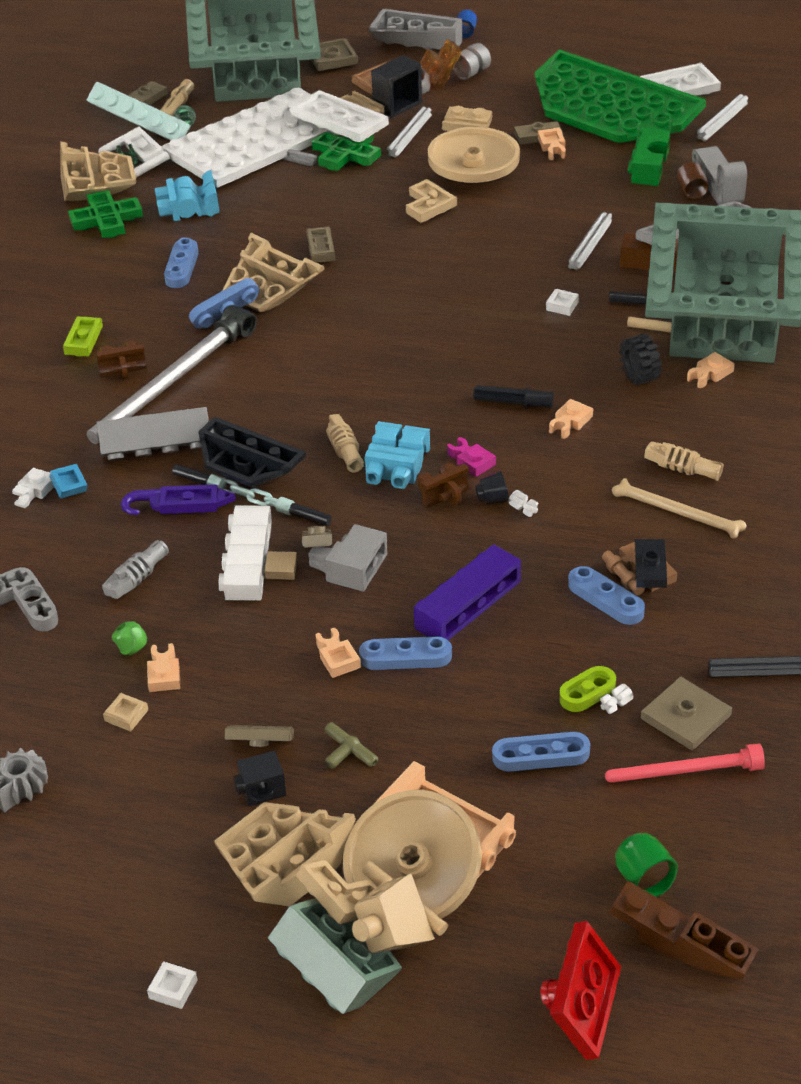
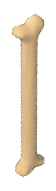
M626 478L622 479L619 485L612 488V494L615 497H630L722 529L729 533L731 539L737 538L739 532L746 530V523L743 520H728L633 487Z

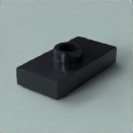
M635 539L636 587L667 588L665 539Z

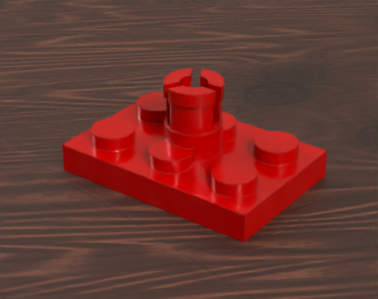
M588 921L574 923L571 938L567 944L563 967L559 973V979H546L542 982L540 990L543 1004L547 1005L546 1008L551 1010L550 1015L585 1060L599 1059L621 971V965Z

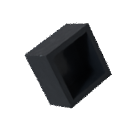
M402 55L371 70L372 100L384 105L385 114L383 115L392 119L422 103L421 63Z

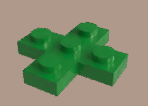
M324 131L312 141V149L323 153L318 157V165L329 170L338 171L349 161L363 166H370L381 156V148L369 145L374 141V134L364 141L356 142L346 136L342 137Z
M109 190L86 194L89 207L68 211L74 231L87 230L97 226L102 238H113L125 234L123 221H132L143 217L142 207L137 197L114 201Z

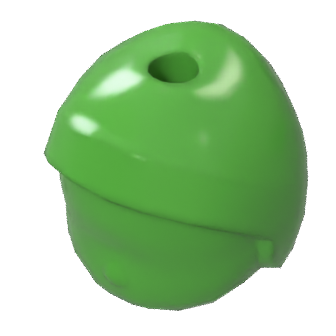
M134 621L122 623L111 636L112 641L117 645L120 652L129 656L138 653L147 643L145 631Z

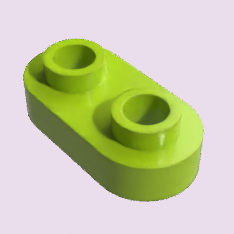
M595 666L570 679L560 688L559 701L561 706L568 711L580 712L600 702L601 697L606 694L611 695V691L616 688V674L608 667Z

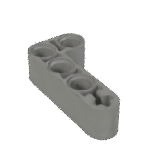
M717 146L694 149L692 151V162L701 166L709 183L708 190L717 204L721 205L731 201L743 203L747 183L745 163L743 161L728 163Z

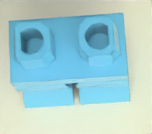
M212 170L206 171L202 175V186H197L188 176L179 177L174 182L173 178L166 179L167 186L154 188L159 216L173 215V220L178 221L181 220L180 217L188 218L195 213L199 217L202 215L212 217L214 214L220 213Z
M378 421L375 426L376 433L372 436V443L365 454L366 482L377 485L382 479L391 480V485L394 488L405 489L408 483L415 484L416 475L422 467L423 454L430 451V429L407 425L402 429L400 424Z

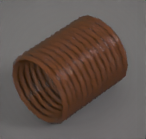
M689 162L679 168L677 178L685 195L690 199L703 197L709 189V183L701 166L697 163Z

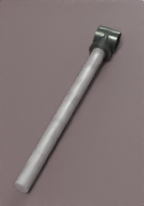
M236 305L228 306L221 320L215 323L214 331L101 421L132 417L223 343L231 344L236 340L237 335L243 337L250 336L257 324L256 315ZM97 424L86 432L88 439L93 444L99 443Z

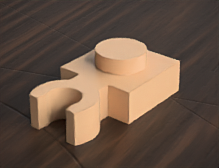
M560 127L539 130L538 140L542 150L548 151L549 160H553L554 154H559L564 159L565 139Z
M713 352L697 362L696 368L688 371L687 381L691 382L694 379H698L697 387L703 388L707 385L708 380L716 383L734 372V363L722 355Z
M572 399L568 400L556 412L555 419L550 421L549 433L552 434L555 430H561V438H567L570 435L571 428L579 430L593 417V408Z
M330 629V639L322 638L320 633L316 634V645L320 652V659L332 678L361 668L359 656L348 639L340 642L337 629Z
M172 643L168 644V651L165 653L157 652L156 645H152V661H147L149 692L180 689V666L178 658H175L174 645Z

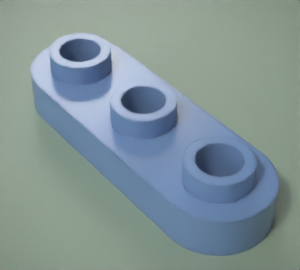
M185 237L179 239L173 245L164 271L165 284L167 286L180 288L189 283L198 256L196 241Z
M243 279L195 306L189 314V319L197 329L208 328L222 318L228 306L236 305L241 308L246 304L254 302L260 289L253 279Z
M581 566L570 571L568 587L574 594L623 624H637L644 618L645 604L638 596L590 567Z
M443 637L371 639L365 641L360 646L359 658L361 665L370 670L443 667L452 659V645L450 641Z
M579 732L503 738L498 740L492 748L493 764L503 771L580 765L586 762L590 756V741L584 734Z

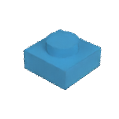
M77 464L50 471L49 478L60 499L87 491V483Z

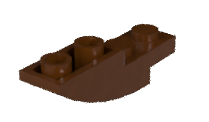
M630 881L626 882L609 911L611 915L640 932L637 940L663 954L708 972L743 979L758 951L757 947L700 913L694 911L692 916L688 917Z

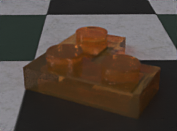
M446 39L438 55L434 51L427 49L420 62L421 68L428 73L430 81L435 86L443 88L463 50L453 41Z

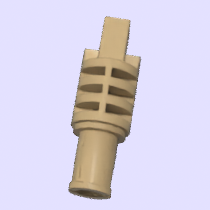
M340 414L329 415L326 433L335 453L344 460L350 472H359L364 467V461L358 452L359 443L352 429L344 422Z
M650 442L646 447L644 458L658 463L661 467L670 468L673 471L678 470L680 473L685 472L689 476L696 473L717 481L722 474L724 466L723 463L700 457V454L696 451H690L687 448L683 449L680 446L676 447L674 444L665 442L663 444Z

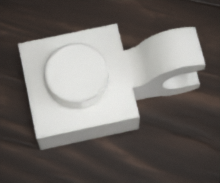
M32 468L12 491L13 494L19 496L18 500L14 503L15 506L26 508L35 497L43 499L54 488L49 478L50 473Z

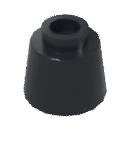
M501 471L480 479V484L475 485L479 502L485 501L486 504L509 501L507 486Z

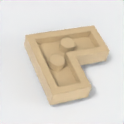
M428 179L409 187V196L416 199V201L406 205V214L420 223L457 206V197Z
M326 860L302 864L296 874V877L304 884L306 890L327 910L328 915L336 920L338 924L358 920L354 909L355 903L378 887L371 879L347 884Z

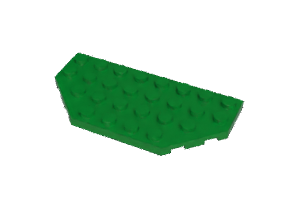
M560 49L535 72V81L546 117L617 143L636 140L637 136H641L643 128L670 130L671 133L682 132L706 107V99Z

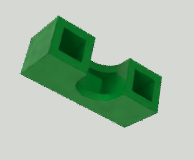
M643 128L641 136H637L636 146L632 151V160H629L628 174H631V183L659 186L663 162H666L669 153L670 130Z

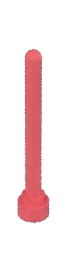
M760 743L746 745L745 749H740V753L611 769L606 771L605 779L609 783L736 766H742L743 769L749 768V771L764 770V752Z

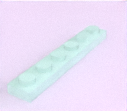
M97 81L87 98V101L170 141L184 137L190 128L188 123Z

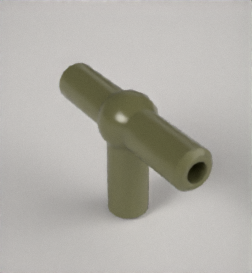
M333 722L326 725L325 733L340 744L325 759V763L329 768L334 769L350 754L355 755L369 767L377 764L378 756L363 746L357 737L349 735Z

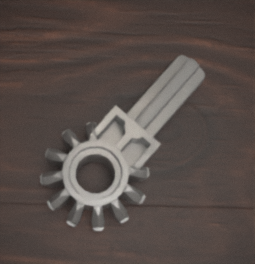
M20 747L17 753L7 751L6 757L0 758V809L6 812L14 805L19 804L22 798H28L32 801L34 793H43V785L48 783L45 761L41 756H37L34 750L25 753Z

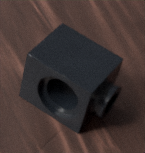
M275 750L236 761L238 775L233 776L234 785L238 795L244 794L248 807L286 796L284 772Z

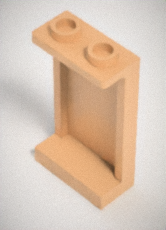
M415 761L376 801L378 802L389 795L402 791L427 790L442 794L456 802L469 816L479 835L482 856L478 877L484 870L488 871L492 868L497 855L503 848L510 847L516 836L514 815L507 812L499 820L426 781L425 767Z

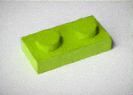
M77 316L63 345L64 355L90 356L103 327L102 318Z

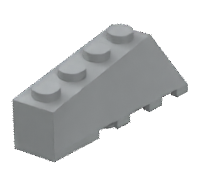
M382 9L370 25L369 32L377 41H382L386 44L397 43L404 44L407 47L419 46L425 49H441L445 52H456L462 43V19Z
M207 407L96 421L102 457H108V461L124 459V454L135 453L136 457L152 455L151 450L162 449L163 453L178 452L179 447L190 445L191 450L201 449L198 431L209 422Z

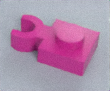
M462 437L457 438V447L450 443L447 444L448 456L457 459L458 466L465 463L469 467V473L475 477L496 465L495 455L478 444L472 447L468 446L467 440Z

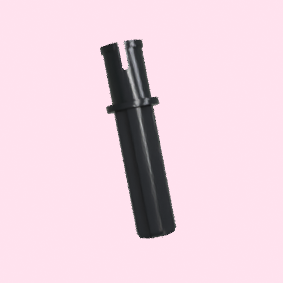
M477 385L474 387L473 398L482 401L523 404L525 408L537 406L552 409L554 391L530 390V387H526V390Z

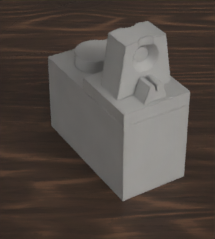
M354 524L349 533L342 537L341 542L337 541L333 548L312 547L308 553L309 565L325 572L327 582L364 592L388 554L387 532Z

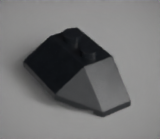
M218 417L212 418L198 431L205 468L250 487L267 485L289 473L306 457V452Z

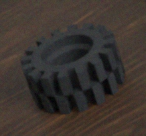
M644 333L623 339L622 343H620L621 349H619V354L622 355L620 362H623V371L626 370V377L630 378V382L634 383V385H640L659 378V373L662 371L659 366L662 365V362L658 359L660 353L656 351L658 347L656 343L653 344V339Z

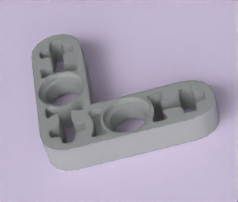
M19 567L0 574V605L15 600L35 630L49 631L56 627L59 621L56 607L30 569ZM32 596L40 597L36 601H25L27 598ZM42 611L45 617L39 615L38 612Z

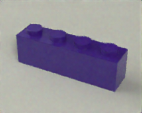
M493 544L414 606L415 629L427 637H443L450 640L521 582V560Z

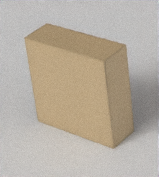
M268 551L264 571L265 579L295 580L297 552Z
M120 693L103 713L104 721L132 731L148 712V705L146 702Z

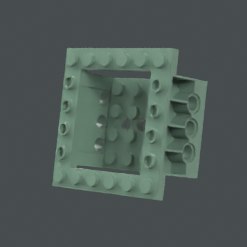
M186 0L190 69L212 67L216 102L271 98L287 93L293 88H301L299 60L321 59L314 0H294L298 40H295L292 0H207L211 46H208L205 0Z
M655 203L645 317L672 319L669 356L705 358L716 352L728 360L775 363L780 326L801 327V210ZM676 229H679L674 293H671ZM785 235L783 299H777L779 258L782 236ZM721 282H730L731 284L725 285Z

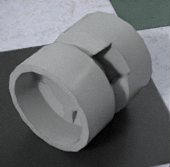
M474 43L454 54L451 58L453 73L461 80L473 77L487 69L491 63L489 51L481 43Z

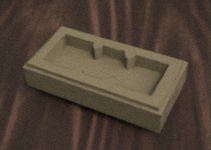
M151 81L139 87L128 96L151 105L166 96L168 88Z
M558 121L547 123L535 122L531 125L515 126L514 134L519 145L539 143V130L559 128L560 125Z
M330 227L306 229L311 260L316 263L336 261Z
M325 526L308 527V531H302L304 548L331 546V529H325Z
M229 725L225 728V739L249 740V746H269V741H291L294 735V728L292 726Z

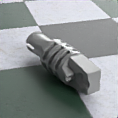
M155 540L143 552L134 553L102 585L104 594L118 599L136 588L147 576L152 574L156 563L168 555L169 549L163 541Z

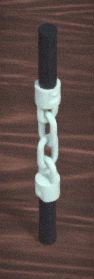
M175 464L172 468V474L203 485L217 484L218 488L247 497V500L261 506H274L276 511L280 513L293 514L329 526L332 521V516L296 504L293 500L285 497L273 498L270 493L256 488L249 490L240 487L235 481L215 474L209 475L179 464ZM226 483L231 484V491L225 489ZM254 493L264 495L265 502L253 499L255 497Z

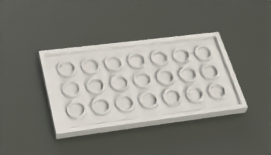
M293 88L287 93L277 95L266 102H260L249 109L241 110L240 113L225 117L214 124L206 125L205 128L190 132L184 137L171 140L161 147L168 153L170 160L202 178L206 171L212 170L214 184L218 188L285 158L288 155L287 151L289 149L301 151L312 146V141L324 131L335 135L336 133L291 115V107L311 95L301 88Z

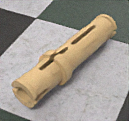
M184 79L179 87L171 92V97L160 111L173 116L177 109L188 100V95L194 90V83L189 79Z

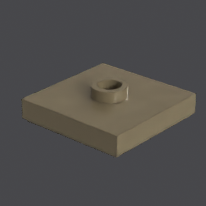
M346 38L320 42L321 59H311L318 71L358 64V56Z
M680 676L641 711V719L693 751L731 716L732 707Z

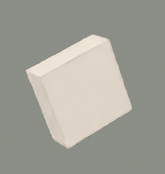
M555 289L546 302V310L570 316L579 303V294Z
M163 962L147 990L149 999L182 1009L197 982V974L195 971Z

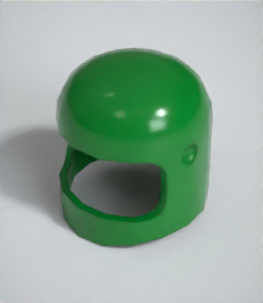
M645 832L635 833L623 840L618 846L615 854V864L627 881L638 886L641 877L646 871L663 861H667L669 865V871L666 876L656 885L643 890L658 897L663 895L675 880L678 864L655 836Z

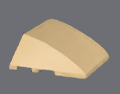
M60 142L61 183L65 201L87 200L86 194L109 190L110 194L113 195L136 184L131 156L108 151H101L98 154L88 152V147L81 146V150L67 147L68 143Z
M250 233L248 237L249 243L246 249L240 253L241 260L238 266L233 268L223 290L243 279H253L260 291L256 300L246 304V306L258 312H264L292 297L317 274L325 270L323 265L310 259L304 258L300 261L272 248L268 240Z
M264 802L214 840V842L254 901L290 906L308 892L304 884L296 877L302 864L326 860L334 870L341 865L345 844L356 818L351 813H344L343 817L328 816L327 810L319 809L314 814L301 812L298 806Z

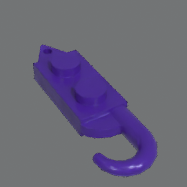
M217 484L164 486L161 489L132 491L123 497L121 507L127 514L138 515L140 513L139 510L132 509L129 505L135 501H150L152 509L160 511V514L216 512L218 507L233 502L236 498L234 493L218 488Z

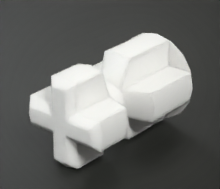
M516 490L511 494L508 501L509 504L517 510L524 508L523 514L531 517L533 513L536 514L538 511L537 506L539 503L533 499L527 502L528 496L521 491Z
M620 684L611 691L612 697L606 694L600 698L602 703L600 707L602 710H606L608 714H612L617 710L616 704L624 706L633 699V693L626 684Z

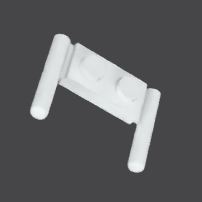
M140 127L129 131L100 147L98 150L99 153L101 151L112 152L126 145L142 162L141 165L134 168L136 178L170 159L168 153Z

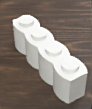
M236 505L234 514H229L228 528L231 533H226L225 549L228 552L222 554V570L224 573L219 574V591H224L225 600L262 599L264 571L272 525L270 506Z

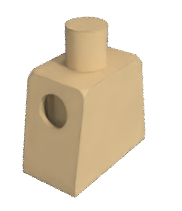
M412 874L382 883L355 903L354 909L358 920L353 923L352 932L358 941H366L368 950L371 953L404 949L434 939Z

